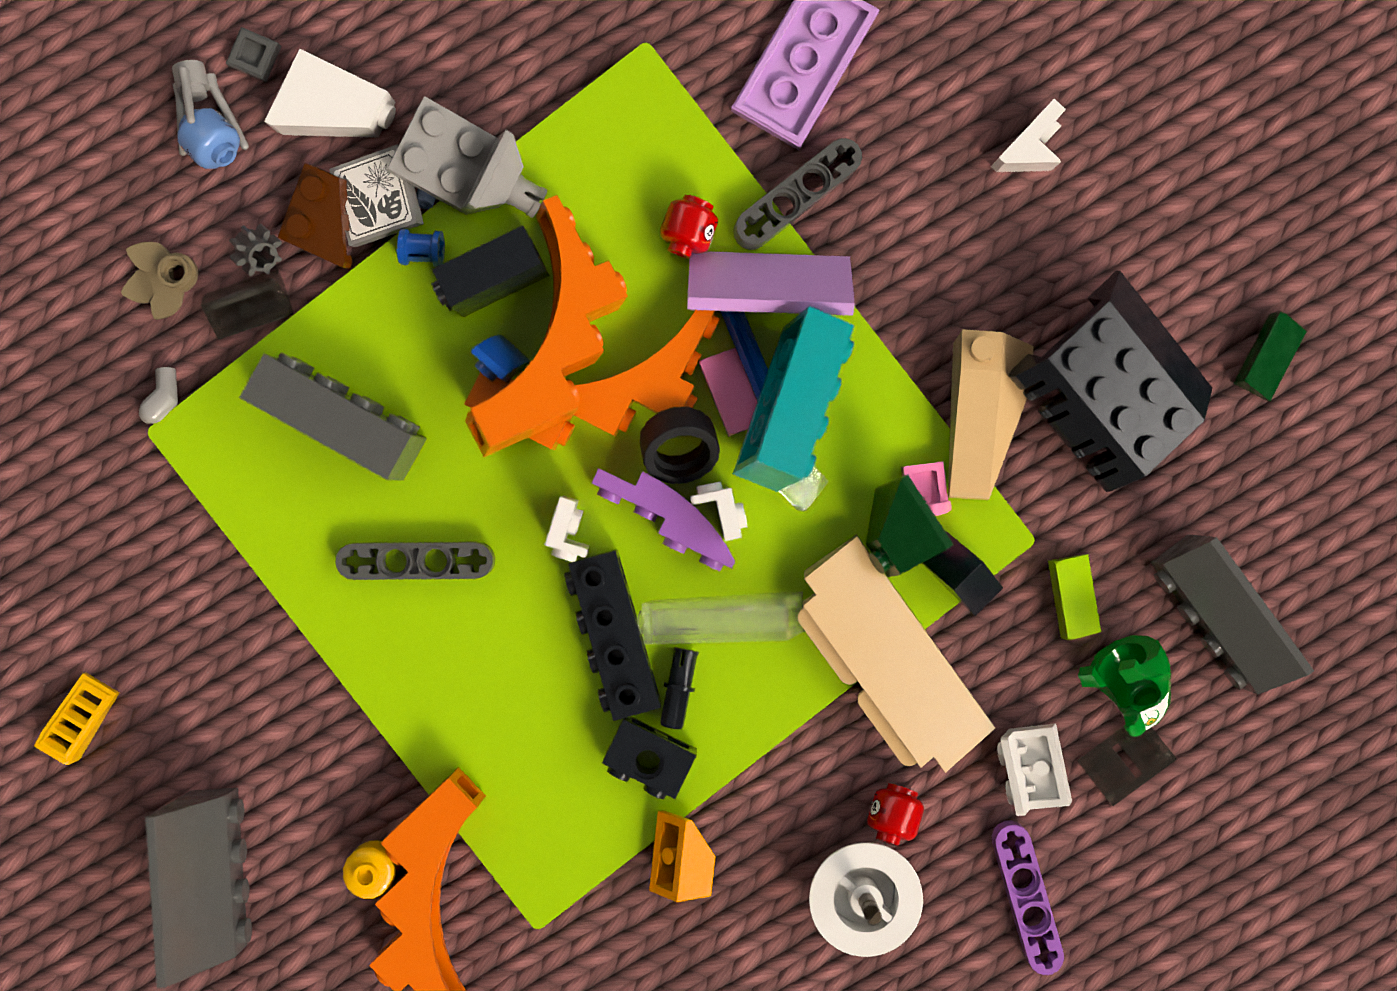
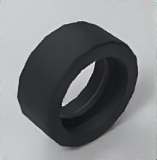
M690 407L669 408L658 412L650 418L640 432V448L643 463L648 473L659 481L670 484L692 482L710 472L719 460L720 446L711 418L701 410ZM690 435L702 439L699 446L691 452L682 455L669 456L657 451L660 445L677 436Z

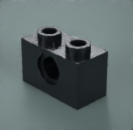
M630 716L622 719L603 758L602 764L608 766L607 772L622 781L628 782L632 778L645 784L643 789L654 797L665 799L667 795L676 799L697 756V748ZM645 750H651L658 755L660 761L653 768H644L637 761L638 754Z

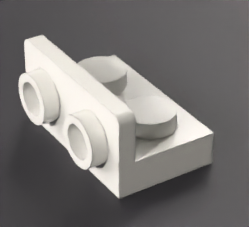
M563 495L559 499L545 545L553 547L551 555L575 562L577 556L586 557L589 545L568 539L567 536L568 534L575 536L583 510L576 509L579 500Z

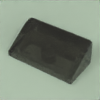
M279 270L209 292L203 296L201 307L218 340L294 314Z

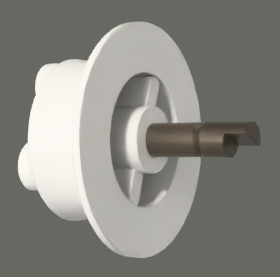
M860 842L838 849L822 862L811 883L809 905L818 931L832 946L850 955L872 957L896 949L911 936L921 917L923 892L917 873L908 860L900 853L882 844Z

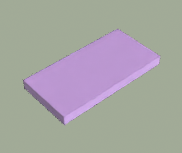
M793 0L732 105L731 111L795 149L800 150L876 19L879 9L864 0Z
M735 252L692 253L690 257L688 309L800 314L808 306H811L829 315H853L855 301L850 257Z

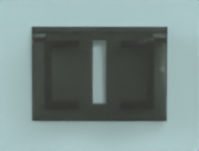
M1123 726L1078 759L1077 762L1102 793L1109 806H1114L1176 761L1177 758L1152 727L1140 736L1131 737ZM1117 743L1142 773L1138 778L1134 776L1112 748Z

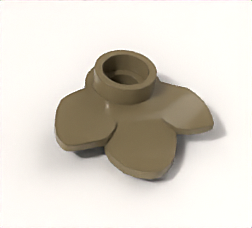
M141 242L128 247L126 250L127 254L139 270L127 281L121 294L137 303H151V312L155 320L174 315L182 306L184 293L193 288L197 282L198 268L196 263L189 256L182 253H170L163 245L156 242ZM178 267H182L184 269V276L176 281L174 271Z

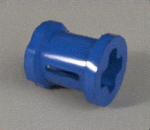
M400 229L397 240V257L401 265H408L410 261L433 263L434 267L443 264L445 256L443 231H434L432 235L413 234L408 229Z

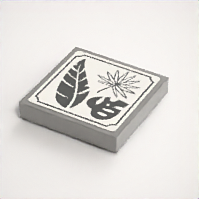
M398 144L329 169L330 173L347 181L348 200L346 201L345 208L349 215L350 231L345 233L349 246L358 247L397 234L400 229H411L424 224L415 187L386 171L399 146Z

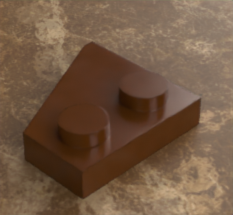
M304 163L277 238L342 268L350 269L352 257L347 255L345 235L346 231H350L349 215L345 208L346 201L348 200L347 181L319 167Z

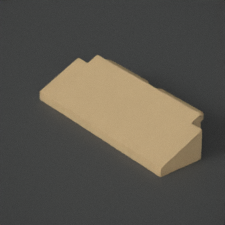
M856 534L804 570V579L814 591V594L803 601V608L798 613V622L840 680L845 684H854L858 681L864 690L858 695V704L899 761L905 766H913L918 763L922 768L934 757L946 773L995 729V726L885 573L881 574L873 566L869 558L870 552Z

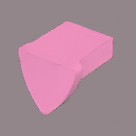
M943 462L901 467L902 476L909 475L935 516L952 510L951 501H948Z

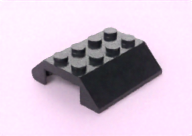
M1116 270L1087 298L1094 308L1042 357L1028 354L1009 373L1010 379L1020 390L1024 391L1023 394L1029 401L1055 389L1058 390V394L1050 397L1040 405L1038 412L1044 419L1047 418V423L1063 442L1072 449L1071 451L1077 458L1090 455L1103 448L1107 449L1090 459L1086 465V469L1092 476L1095 475L1094 479L1106 492L1113 491L1147 476L1205 421L1213 389L1119 270Z

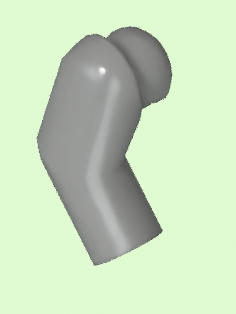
M161 367L155 369L156 389L139 406L138 414L143 422L147 424L158 423L177 406L178 395L175 368Z

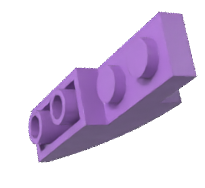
M598 468L592 484L600 487L597 495L616 504H619L621 498L636 504L633 512L653 522L656 521L658 515L665 518L658 534L665 536L662 544L683 554L688 547L702 554L699 562L715 570L721 571L723 565L732 569L735 560L721 536L702 513L682 495L643 471L635 486Z

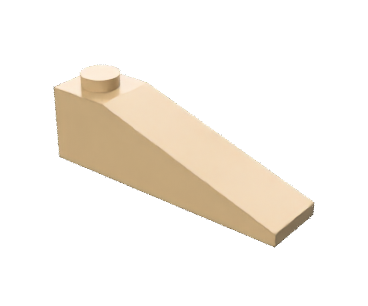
M962 329L953 343L948 498L990 499L1027 398L1023 394L1024 391L1020 390L1010 379L1009 373L1028 354L1033 355V346L1004 332Z

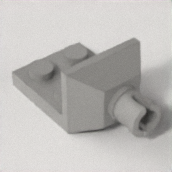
M425 96L386 169L387 172L466 215L499 208L506 203L533 218L541 206L539 203L540 199L544 200L547 193L546 188L539 187L520 174L524 166L512 133L505 130L497 138Z

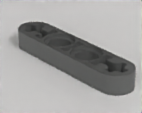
M847 138L832 142L745 210L737 219L733 229L736 242L742 248L748 250H756L762 247L851 177L862 161V151L858 144ZM847 153L850 156L847 164L845 162L841 163L831 173L827 167L833 163L838 154L843 155ZM807 173L819 175L823 181L822 190L818 192L807 190L803 185V175ZM778 196L787 197L793 204V212L786 216L779 215L773 209V199ZM765 214L769 221L758 232L759 238L755 234L748 237L744 233L747 227L746 222L752 226L760 221Z
M388 542L348 544L339 550L335 563L339 573L345 578L352 580L476 579L489 574L494 568L496 559L491 547L481 542ZM453 548H459L457 557L473 555L474 549H479V555L486 556L487 562L479 566L478 572L474 571L472 564H458L459 572L455 573L453 569L456 559ZM373 549H378L376 565L379 573L373 572L375 565L359 566L358 572H354L353 565H347L346 559L354 555V550H357L358 557L365 558L375 557ZM393 549L402 551L406 556V566L400 572H393L386 566V555ZM432 549H439L446 555L447 564L440 572L431 571L426 565V555Z

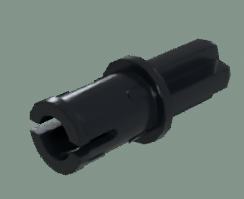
M674 647L669 680L664 682L663 685L667 687L660 722L662 726L667 728L682 729L684 727L690 692L695 691V688L691 686L699 652Z

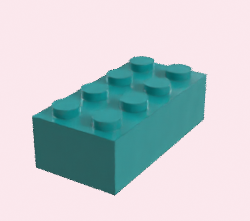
M808 306L783 327L732 473L733 475L775 492L791 486L810 475L816 461V455L812 454L816 439H821L829 422V417L825 415L828 403L835 399L841 386V378L837 377L841 364L847 362L854 347V341L850 340L854 325Z

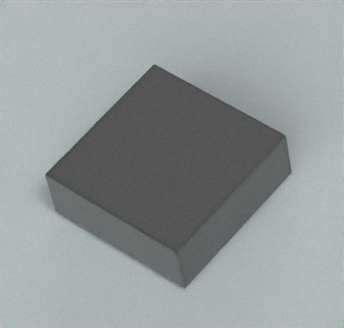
M241 27L226 64L232 69L267 83L282 46L276 41Z

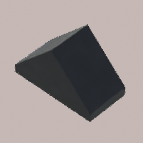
M945 531L954 545L922 564L976 616L1003 587L981 559Z

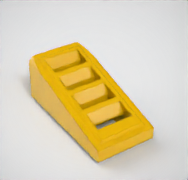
M83 673L42 730L34 747L65 765L79 761L120 692L90 674ZM86 690L101 699L100 704L97 705L83 697L84 691ZM77 705L92 715L88 719L76 712L74 708ZM67 720L81 728L80 733L65 725ZM58 736L62 737L63 739L67 740L68 742H70V743H72V744H71V745L68 744L67 742H65V741H63L62 739L58 738Z

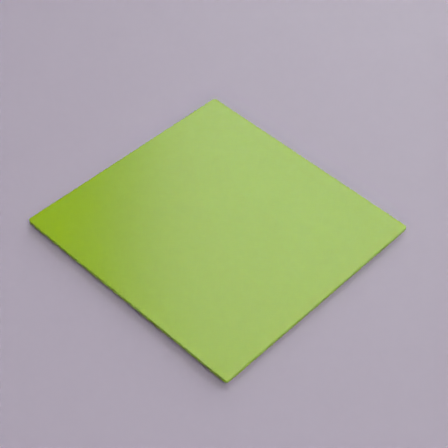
M649 43L640 44L516 141L524 166L520 174L539 187L542 186L547 189L544 200L558 195L563 207L566 206L571 210L576 223L575 229L581 241L586 242L590 246L594 256V266L609 261L614 271H618L622 275L627 287V298L617 311L589 322L599 329L603 338L604 351L596 363L565 376V379H570L574 385L607 379L644 362L673 339L695 312V310L688 309L690 259L670 253L667 250L669 244L660 235L661 225L669 204L673 200L683 199L684 195H692L714 206L713 212L718 217V226L707 252L814 255L791 224L756 250L742 248L736 242L733 229L737 219L745 210L767 193ZM439 201L422 214L423 225L408 230L413 234L432 235L434 231H443L445 239L443 264L523 225L533 240L550 276L463 317L455 310L449 311L447 306H442L431 285V283L437 281L432 271L435 268L433 263L410 261L408 265H401L398 262L397 234L173 408L163 420L150 426L148 436L425 791L430 795L459 767L486 795L479 806L466 819L458 833L534 929H541L655 841L658 811L664 810L682 817L687 816L857 683L845 684L840 680L798 622V613L803 608V601L814 594V591L804 579V570L856 534L870 552L866 545L875 489L882 484L902 477L901 467L943 462L948 493L950 428L854 306L853 315H832L854 325L850 340L854 341V347L847 362L841 364L837 376L841 378V386L835 399L828 403L825 415L829 417V422L821 439H816L812 454L816 455L813 470L807 478H803V480L775 492L732 474L747 430L728 437L698 363L692 376L684 373L682 379L695 385L692 395L698 397L693 408L701 410L711 418L720 446L719 460L713 469L700 479L682 484L663 483L691 503L690 496L698 495V486L721 482L722 489L732 488L734 503H743L747 527L740 528L741 538L727 541L723 538L716 500L693 505L712 524L735 560L732 569L723 565L721 571L715 570L699 562L702 554L688 547L683 554L662 544L665 536L658 534L665 518L658 515L656 521L653 522L633 512L636 504L621 498L619 504H616L597 495L600 487L592 484L598 468L635 486L642 471L649 474L643 463L640 448V432L646 422L657 413L636 402L631 406V409L637 412L626 433L619 430L616 437L573 415L570 423L574 424L575 428L565 446L558 444L556 450H552L530 438H526L483 457L465 422L471 408L464 405L480 374V371L474 366L479 359L471 351L482 341L496 335H502L531 361L535 358L546 335L552 311L553 272L550 254L543 232L536 219L537 213L531 218L525 212L505 203L499 208L466 215ZM772 201L774 211L779 215L784 216L782 212L778 209V207L775 205V203ZM765 214L760 221L752 226L746 222L747 227L744 233L748 237L755 234L759 238L758 232L769 221ZM720 311L715 313V316L721 319L711 339L703 337L696 350L702 354L700 360L735 348ZM744 312L768 369L783 327L799 314ZM282 352L290 357L294 356L314 367L312 375L316 376L318 372L350 387L347 392L349 396L352 397L353 393H356L385 407L382 412L383 415L387 417L390 413L396 416L400 415L420 426L417 434L425 437L426 441L405 479L386 480L239 398L263 354L278 358ZM518 371L511 379L515 380L521 373ZM690 435L677 436L664 442L657 451L669 456L682 455L691 452L699 446L702 439ZM995 486L989 500L948 498V501H951L952 510L936 516L943 529L981 559L993 575H996L1028 550L1035 541L1032 533ZM563 495L579 500L576 509L583 510L575 536L571 534L567 536L568 539L589 545L586 557L577 556L576 561L618 549L661 698V708L633 715L632 717L697 748V756L676 799L667 795L665 799L654 797L643 789L645 784L632 778L628 782L622 781L607 772L608 766L602 764L603 758L622 719L613 721L611 711L604 713L600 703L598 689L603 688L600 673L593 674L591 671L587 650L593 648L589 634L582 635L575 613L581 610L577 595L570 596L564 573L570 571L568 564L572 561L551 555L553 547L545 545L559 499ZM388 542H481L491 547L496 559L492 571L486 576L476 579L352 580L342 576L337 570L335 563L339 550L348 544ZM453 548L456 559L453 569L455 573L459 572L458 564H472L474 571L478 572L479 566L487 562L486 556L479 555V549H474L473 555L457 557L459 548ZM373 549L375 557L365 558L358 557L357 550H354V555L346 559L347 565H353L354 572H358L359 566L375 565L373 572L379 573L376 565L378 549ZM393 549L386 555L385 562L389 570L400 572L405 568L407 560L402 551ZM432 549L427 553L425 562L431 571L440 572L445 568L447 558L441 550ZM922 563L901 575L888 577L924 629L928 628L960 603ZM674 647L699 652L691 686L695 688V691L690 692L684 727L682 729L667 728L662 726L660 722L667 687L663 685L664 682L669 680ZM651 750L642 751L637 756L638 763L644 768H653L660 761L658 755Z

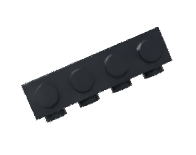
M618 549L569 563L570 571L564 573L570 596H578L581 610L575 612L581 634H589L593 649L587 650V657L592 673L599 672L603 688L598 689V695L604 713L611 711L613 721L661 708V698Z

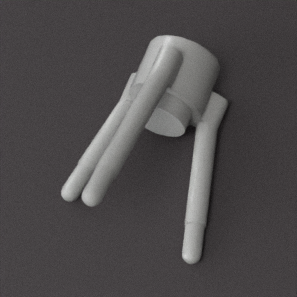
M184 60L174 64L171 68L175 81L173 89L176 98L177 132L180 120L185 114L188 123L193 124L195 122L193 102L204 100L207 98V91H211L223 116L239 134L241 148L247 150L249 144L218 87L216 75L213 73L206 74L204 63L198 60ZM178 143L179 154L181 156H185L187 153L181 148L180 144Z

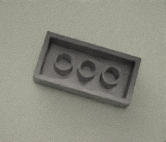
M282 352L278 358L263 354L239 398L386 480L405 479L426 441L425 437L417 434L420 426L400 415L396 416L392 413L388 417L383 415L382 412L385 408L383 405L356 393H353L352 397L349 396L347 392L350 387L318 372L316 376L312 375L314 367L294 356L290 357Z

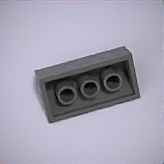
M1188 534L1150 562L1157 571L1154 574L1157 583L1168 594L1171 592L1180 603L1177 606L1179 613L1190 625L1196 624L1204 635L1200 639L1203 646L1213 657H1220L1227 667L1224 670L1225 676L1238 690L1244 689L1255 694H1261L1306 677L1314 672V669L1217 537Z

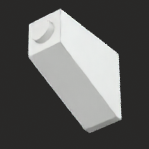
M299 49L264 122L282 135L379 137L382 129H387L391 125L396 108L394 107L395 101L388 91Z

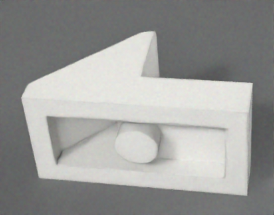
M1053 99L994 162L991 168L996 172L1053 170L1061 163V160L1044 144L1062 126L1056 120L1066 109Z

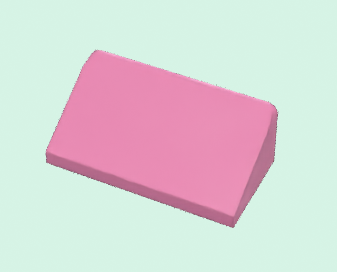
M736 348L700 360L699 366L728 437L747 430L757 404V399Z

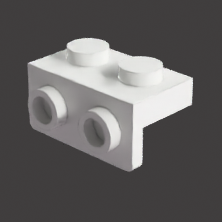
M721 482L698 486V495L690 496L692 505L716 500L724 540L741 538L740 528L747 527L743 503H734L732 488L722 489Z
M1056 723L1009 729L1001 737V742H998L997 752L1000 764L1006 766L1009 780L1006 781V796L1009 804L1014 805L1016 815L1024 816L1030 809L1069 806L1072 803Z

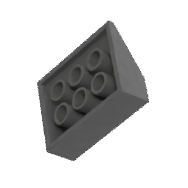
M238 788L192 790L146 817L157 988H166L235 958L251 940L252 923L250 918H246L245 903L249 899L250 888L248 879L243 877V863L247 857V844L245 839H241L240 823L244 819V803L242 799H238Z

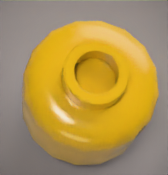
M382 841L365 842L359 845L346 859L343 866V880L347 889L353 895L363 899H374L384 895L396 881L400 872V866L390 860L386 854L385 847L381 844Z

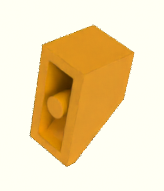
M664 810L658 811L649 891L675 902L710 897L712 893L716 856L692 820Z

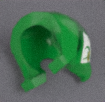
M1131 635L1116 640L1100 650L1095 655L1090 666L1080 667L1078 677L1082 687H1095L1112 700L1122 713L1125 720L1124 728L1131 737L1140 736L1147 729L1157 725L1168 710L1171 702L1170 661L1160 642L1149 636Z

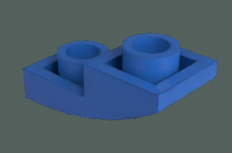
M496 335L482 341L471 351L479 359L474 366L492 382L499 377L508 383L518 371L522 373L531 362L529 358L502 335Z

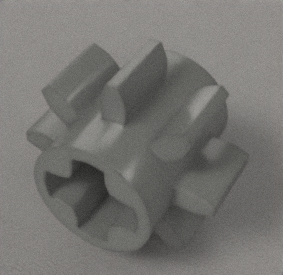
M259 224L256 230L248 229L243 225L241 226V232L235 238H230L229 240L234 245L236 251L230 255V259L237 266L242 265V269L249 276H253L256 270L264 271L268 275L276 262L282 261L276 250L282 242L275 235H270V231L263 224Z

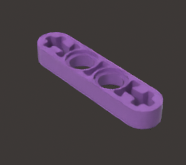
M1012 820L1003 821L993 830L992 844L1024 956L1032 969L1037 973L1051 975L1062 967L1064 952L1032 840L1027 830L1018 822ZM1010 831L1017 837H1021V839L1015 841L1017 853L1022 858L1014 859L1011 849L1006 844H1002L1003 841L1007 840V833ZM1020 868H1026L1032 872V881L1025 888H1017L1012 884V876ZM1032 906L1040 907L1043 910L1042 921L1035 926L1024 924L1023 914L1025 910ZM1041 936L1048 950L1053 951L1047 955L1048 961L1042 963L1038 957H1035L1040 954V948L1034 937Z

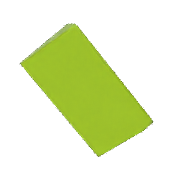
M1088 554L1048 560L1060 637L1065 640H1073L1101 632Z

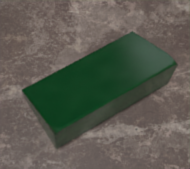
M1282 311L1270 313L1233 384L1268 402L1271 401L1307 331Z

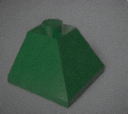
M908 474L882 484L875 489L866 545L871 552L869 554L871 563L881 574L885 573L887 577L901 575L954 545Z

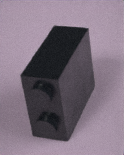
M522 225L433 268L432 271L437 281L431 283L442 306L446 305L449 311L455 310L461 316L466 317L550 275L533 240Z

